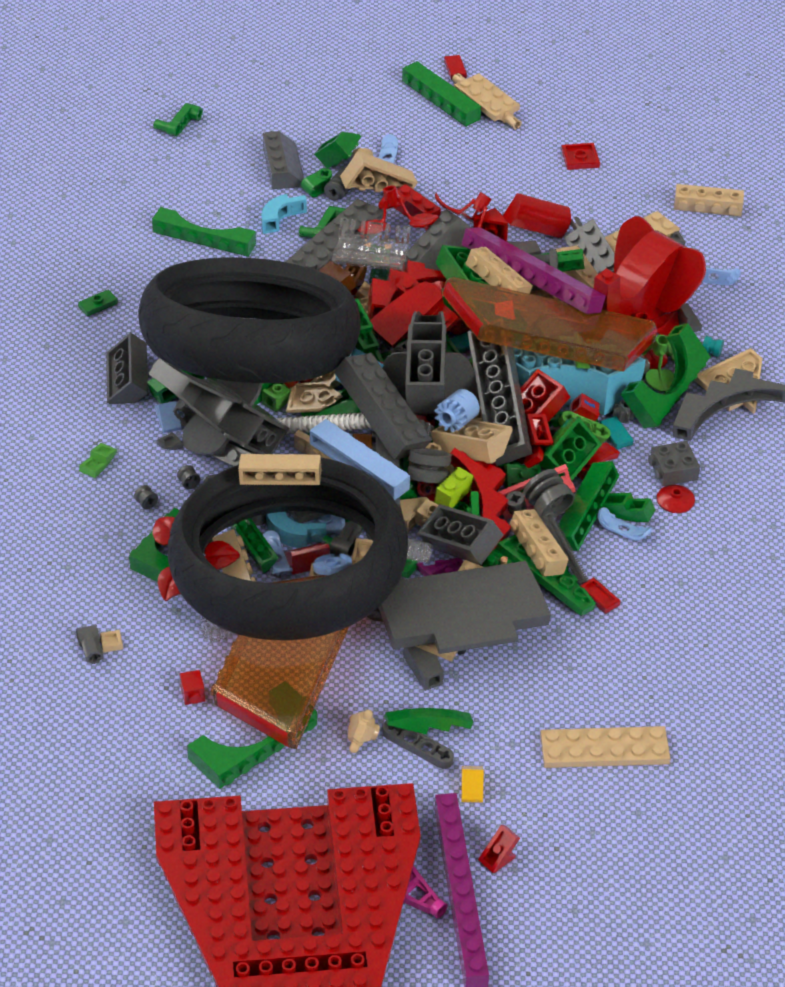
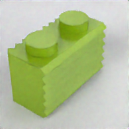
M457 467L437 487L434 503L453 508L471 491L473 475L461 467Z

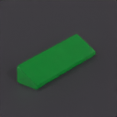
M249 518L230 526L231 529L235 530L237 536L241 535L245 549L262 573L265 574L279 557L255 523Z

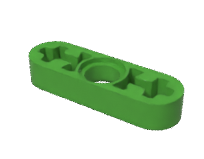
M571 411L563 412L558 419L559 425L562 426L566 420L579 417L601 443H604L611 434L605 425Z

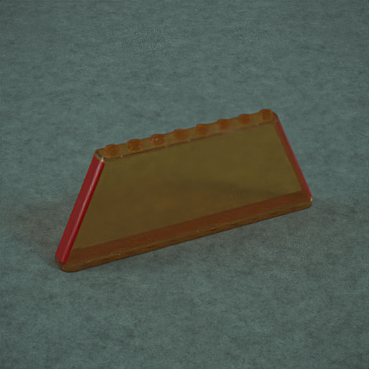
M455 277L447 279L442 295L478 340L623 372L655 341L657 335V326L650 320L602 310L600 313L586 314L564 301Z
M315 575L271 583L301 582L328 575ZM349 627L315 638L289 641L256 639L238 634L236 641L232 643L230 654L225 657L223 668L218 672L216 683L211 687V696L214 698L215 705L286 747L297 749Z

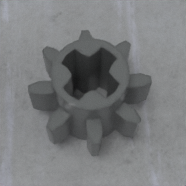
M625 400L620 401L619 404L615 403L613 416H617L621 423H627L629 419L634 420L635 415Z

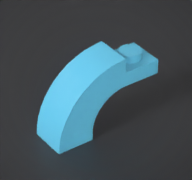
M287 194L270 200L264 206L261 214L262 233L279 231V222L284 217L307 213L306 196L288 198Z
M286 512L266 514L268 530L277 532L280 536V542L287 546L302 548L306 547L309 542H325L323 537L326 535V522L303 524L291 520Z

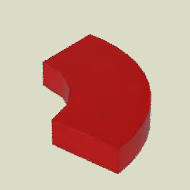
M531 444L533 454L517 459L520 464H525L528 468L540 463L543 460L544 451L539 445Z

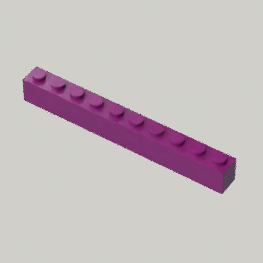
M481 227L465 229L461 245L470 250L487 247L525 280L586 314L600 313L602 311L606 295Z
M457 793L435 795L434 811L464 987H488L489 971Z

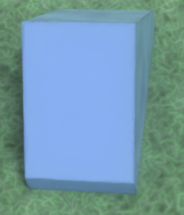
M176 401L155 405V411L163 433L181 430L180 419L173 412Z

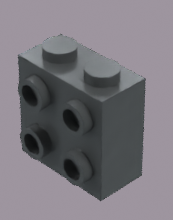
M688 441L651 447V455L648 456L649 465L653 466L655 477L657 480L659 479L662 487L698 480L700 465Z

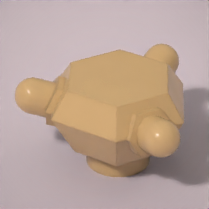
M371 710L353 714L349 718L348 739L351 742L349 747L351 753H356L364 742L376 740L379 734L380 727L378 724H375Z

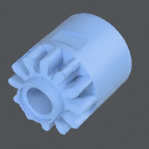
M466 389L456 390L437 405L438 408L435 409V412L438 415L435 419L439 420V426L443 425L445 431L448 429L451 432L460 430L478 415L480 409L479 402L470 391Z

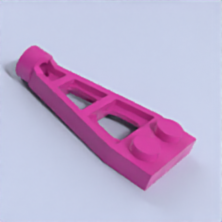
M413 866L404 903L429 915L431 914L437 919L442 917L448 908V904L438 898ZM417 886L426 894L420 900L409 895Z

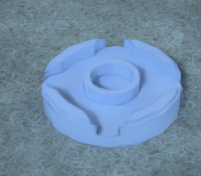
M334 554L323 555L314 560L313 570L320 575H331L353 565L352 558L346 554H339L340 557H335Z

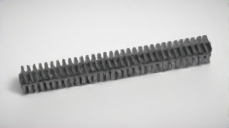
M546 514L542 517L544 522H546L545 524H547L546 526L568 557L567 564L573 575L577 577L578 584H584L588 581V578H585L587 577L584 576L586 573L583 574L584 572H582L584 569L581 570L583 567L580 566L582 565L577 563L579 561H576L577 559L574 557L576 554L573 555L572 548H569L571 546H568L570 544H567L568 542L565 540L566 537L563 538L564 536L562 535L564 533L560 531L562 529H559V525H556L558 523H555L556 521L553 519L555 517L553 516L554 514Z

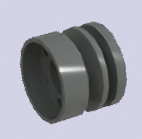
M554 469L542 471L534 476L523 490V495L534 506L541 519L548 513L554 514V518L560 516L573 504L575 499L574 493L563 483V479Z

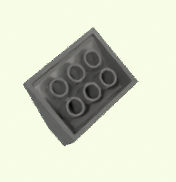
M446 209L403 255L401 259L404 267L406 268L407 261L409 260L424 263L425 268L440 271L436 265V260L442 245L465 247L461 245L465 229L471 227L460 217Z

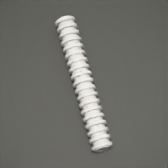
M362 412L358 414L345 413L342 415L332 414L278 419L290 428L286 434H294L298 430L310 433L313 427L325 419L336 424L342 430L373 429Z

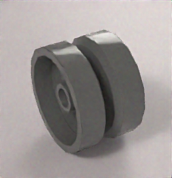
M429 448L410 449L409 460L414 463L408 466L407 473L410 475V479L427 483L444 482L450 474V471L444 467L451 465L452 454Z

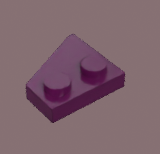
M460 558L435 560L434 565L426 566L423 565V562L417 563V570L424 576L456 572L464 561Z

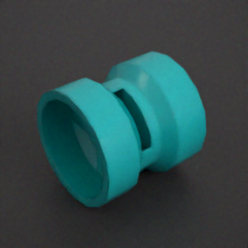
M706 336L703 341L704 348L708 353L719 358L724 340H714L712 337Z

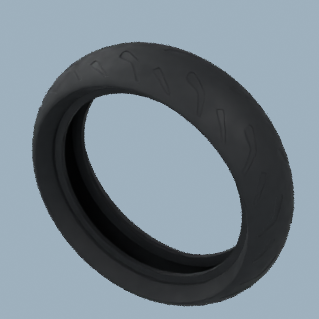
M207 258L170 266L159 272L149 282L142 294L138 310L141 333L147 345L156 356L186 372L233 382L287 383L308 380L328 374L337 369L345 357L350 356L360 334L358 306L350 291L340 281L325 273L301 265L259 258Z
M321 458L322 472L320 485H240L239 464L228 468L205 481L187 498L171 526L170 538L168 540V562L174 582L187 603L205 619L222 629L242 636L264 640L289 641L315 638L342 630L364 619L375 611L395 589L402 576L408 553L406 524L399 506L389 492L365 472L348 464L327 458ZM286 511L319 512L347 519L360 525L373 541L365 556L350 567L325 577L291 583L255 582L233 577L214 568L203 555L211 539L224 529L249 518Z

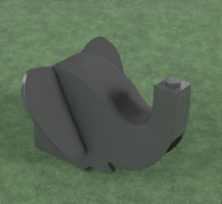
M415 311L412 315L411 324L408 327L407 352H395L387 356L383 362L384 366L382 369L386 372L411 411L415 415L426 416V420H437L435 419L438 415L435 412V409L438 408L437 405L459 389H466L473 393L480 407L475 372L470 361L460 353L446 352V325L443 311H439L438 315H422L420 311Z
M158 358L148 373L178 396L186 404V407L195 413L186 424L182 437L183 446L191 452L202 455H214L222 451L229 440H232L256 454H273L290 429L255 404L261 393L262 383L233 382L209 377L199 379L183 372L161 358Z

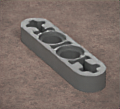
M386 721L384 722L383 736L389 741L439 768L447 769L453 765L454 753L451 749L422 733L389 726ZM407 736H411L415 740L412 742H407L404 740V738ZM423 746H430L432 750L427 752L421 748Z

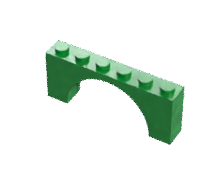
M688 323L675 326L666 337L671 345L675 360L674 378L669 389L664 394H659L650 389L643 380L629 383L620 394L644 429L655 428L662 423L661 420L670 413L672 406L680 400L679 397L689 388V384L697 378V374L707 365L706 363L710 359V355Z
M286 682L269 692V706L278 717L276 727L288 733V744L296 741L305 732L315 728L317 725V711ZM202 735L187 745L188 759L212 783L221 789L225 785L231 784L240 775L249 772L255 765L264 762L275 752L281 751L286 745L268 736L264 740L250 746L230 747L218 744Z

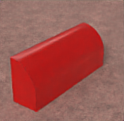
M519 193L516 194L503 214L511 226L561 239L571 223L569 207Z

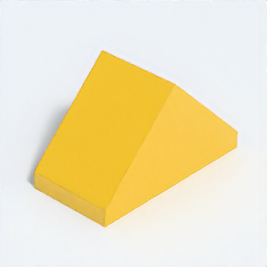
M461 766V802L483 803V766Z

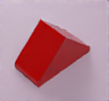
M527 414L526 421L531 444L553 445L546 415Z

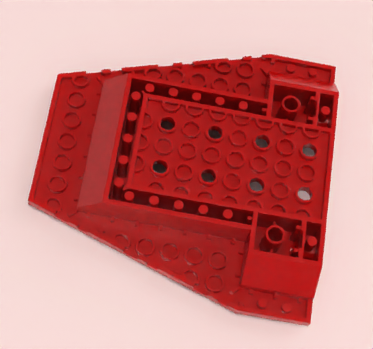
M413 783L327 789V805L242 811L241 795L154 801L156 859L163 870L166 881H168L172 889V894L180 911L189 925V930L198 944V949L206 966L215 980L216 987H382L421 838ZM305 824H311L313 827L311 829H305L302 826ZM262 827H267L270 829L267 832L259 831V829ZM308 859H314L317 861L315 864L306 863ZM265 862H270L273 864V866L265 868L262 866V864ZM312 895H318L320 899L313 901L310 900L309 897ZM273 898L276 900V902L273 904H268L265 902V900ZM315 932H322L324 934L322 936H313ZM276 935L279 937V939L269 940L268 937Z

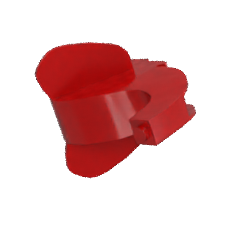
M634 216L628 219L620 227L617 236L614 272L606 268L594 278L593 289L606 295L602 311L596 314L600 316L606 314L609 321L618 327L628 322L632 326V323L635 322V315L639 312L648 313L650 320L660 317L665 312H675L692 297L705 277L706 263L702 252L685 247L662 232L654 230L641 216Z

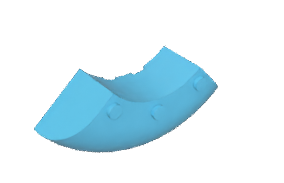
M537 338L533 342L521 340L516 345H512L520 388L539 369L565 387L571 398L564 405H570L573 400L583 393L600 403L599 412L602 415L612 412L615 403L619 404L620 401L624 400L620 394L629 383L642 379L646 362L645 359L638 357L626 368L628 363L627 355L630 352L626 351L624 354L616 351V347H600V343L586 341L584 346L587 350L590 368H577L572 350L573 339L558 338V341H548L547 338Z

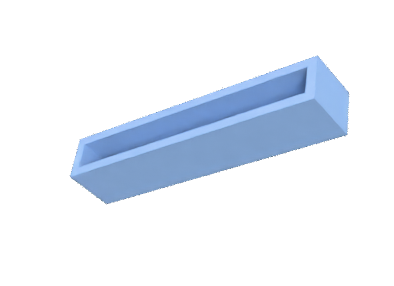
M325 419L310 430V444L331 459L353 466L373 477L389 492L394 500L410 489V475L406 471L401 470L391 461L386 460L377 452L368 448L364 443L340 429L336 424Z

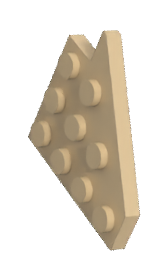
M750 348L699 372L695 381L706 391L711 380L729 384L735 368L753 372V378L760 379L763 358ZM757 401L744 402L725 409L732 411L744 405L754 414Z

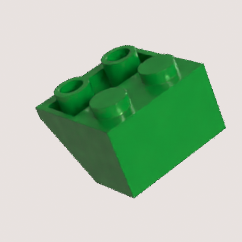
M342 131L321 144L314 155L327 169L331 166L336 167L342 159L347 160L353 154L351 151L359 145L358 141L362 136Z

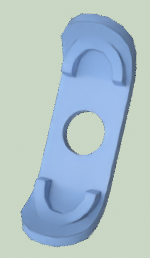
M388 134L382 139L379 159L394 164L398 151V139L396 136ZM386 155L392 156L389 159H383V157Z
M706 268V274L702 282L726 286L732 285L739 279L741 271L738 268L733 270ZM716 273L719 277L711 279L709 274Z
M602 507L598 511V520L605 529L631 540L639 541L642 538L645 539L646 535H650L653 529L651 526L647 528L640 526L639 528L620 520L610 513L606 507ZM620 526H625V527H627L629 530H628V531H622V530H620L618 527H620Z
M273 530L265 531L262 535L277 556L282 559L279 562H275L270 568L271 573L277 576L280 574L289 575L293 569L290 568L279 534Z

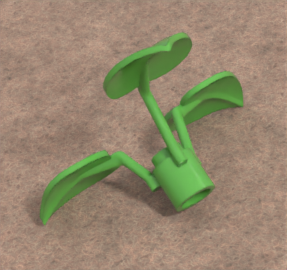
M658 335L655 342L642 353L644 356L653 348L654 354L659 356L658 370H649L646 373L645 380L650 387L661 392H666L669 389L674 378L671 370H661L664 354L670 356L675 361L666 335Z

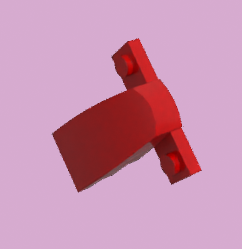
M408 273L396 284V288L402 295L382 309L370 321L373 325L372 330L394 349L404 338L408 339V327L411 324L412 315L415 311H420L422 315H438L439 311H443L446 332L460 319L444 304L442 293L435 285L426 281L419 283Z

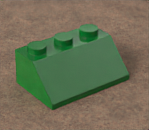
M579 417L568 419L552 436L553 445H545L542 448L544 457L539 464L544 470L555 469L566 464L572 481L600 448L602 443Z

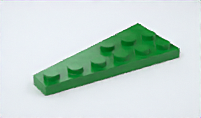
M516 535L498 542L496 549L511 559L513 563L526 561L536 581L577 614L583 616L594 610L596 603L585 588L578 585V579L575 575L570 574L568 565L562 575L543 577Z

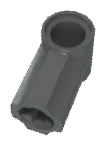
M352 521L347 522L339 536L333 538L330 545V553L340 556L339 554H346L351 557L356 538L360 536L362 527Z
M97 625L76 629L79 646H82L86 661L91 664L99 663L104 656Z

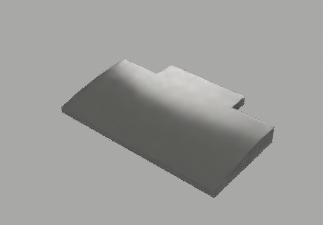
M526 561L399 580L392 593L379 606L393 650L435 643L439 654L517 642L518 634L516 630L549 625L551 617L544 596Z

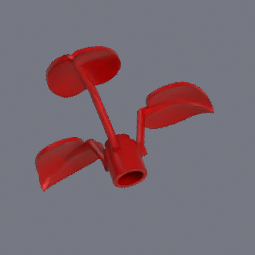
M391 185L383 188L384 197L378 204V207L383 209V218L381 220H369L363 223L357 231L370 235L383 232L388 228V223H385L387 209L399 206L403 208L408 219L411 220L409 225L415 228H422L432 224L439 218V215L420 213L412 217L404 205L406 197L398 195L396 186Z
M437 192L435 194L436 201L443 208L457 215L461 214L473 224L474 216L478 212H482L478 227H482L485 213L488 209L487 206L492 200L487 195L480 192L476 199H472L465 207L458 210L447 206L439 198ZM474 204L472 208L476 211L472 218L462 213Z
M639 312L635 315V322L632 323V327L636 328L639 333L645 334V338L648 336L649 329L653 331L655 328H657L659 335L668 336L672 329L679 325L678 312L662 315L650 321L648 313ZM611 324V325H610V328H611V329L617 327V326H615L614 324ZM651 349L644 355V358H647L650 363L649 369H658L659 356L655 355L653 349ZM666 354L663 355L661 368L665 367L668 362Z
M161 517L155 521L153 538L157 543L168 545L171 526L175 517ZM213 541L207 545L204 551L205 558L216 569L225 568L240 557L239 552L224 541ZM170 567L163 569L158 576V588L165 601L181 594L171 575Z

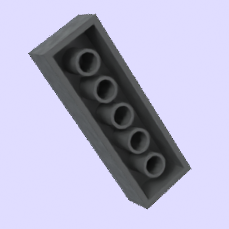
M373 354L356 355L343 359L334 373L392 458L395 460L409 457L410 449L426 448L432 439Z

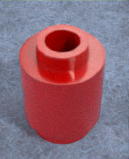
M419 482L417 492L421 497H427L436 494L438 485L436 483ZM431 487V491L427 493L426 489Z

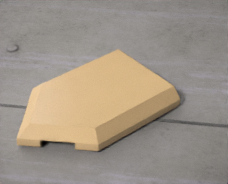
M328 382L297 383L291 388L286 413L320 412L343 396Z

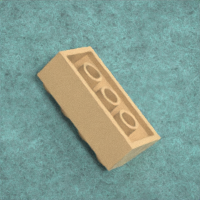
M472 419L460 430L451 432L448 429L445 431L442 425L432 430L431 434L433 442L440 445L442 451L450 453L456 448L459 451L465 452L474 461H484L489 464L494 463L496 459L504 455L512 433V426Z

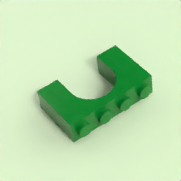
M173 508L164 517H176L179 509ZM153 530L147 537L142 539L136 549L130 552L129 561L131 570L158 582L160 572L170 566L168 556L158 551L162 545L154 540Z

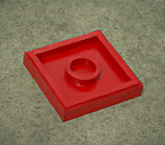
M594 143L561 145L567 170L600 168V161Z

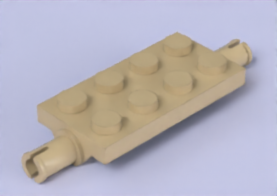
M460 73L453 76L452 81L456 83L454 87L479 104L481 111L494 122L500 119L503 123L509 124L514 130L521 126V121L513 116L516 111L520 110V104L480 73L467 79Z

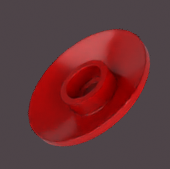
M668 485L658 491L657 503L665 511L684 513L694 506L695 497L692 491L684 486Z

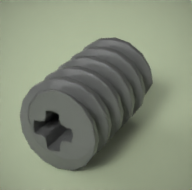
M346 167L341 168L324 187L326 196L332 201L342 199L351 190L345 188L340 177Z

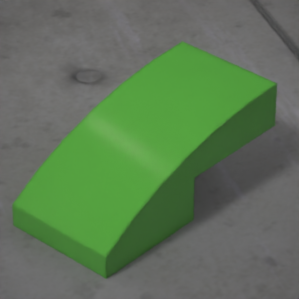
M100 443L91 450L90 457L79 465V472L96 478L114 458L117 449Z

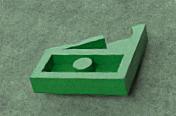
M522 464L504 465V473H506L504 480L505 489L533 478L541 472V465H534L531 468Z

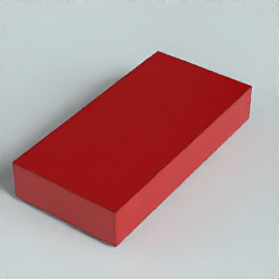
M460 55L444 56V62L451 80L457 73L467 78Z
M594 577L580 585V587L585 588L594 600L595 606L605 614L620 605L621 600Z

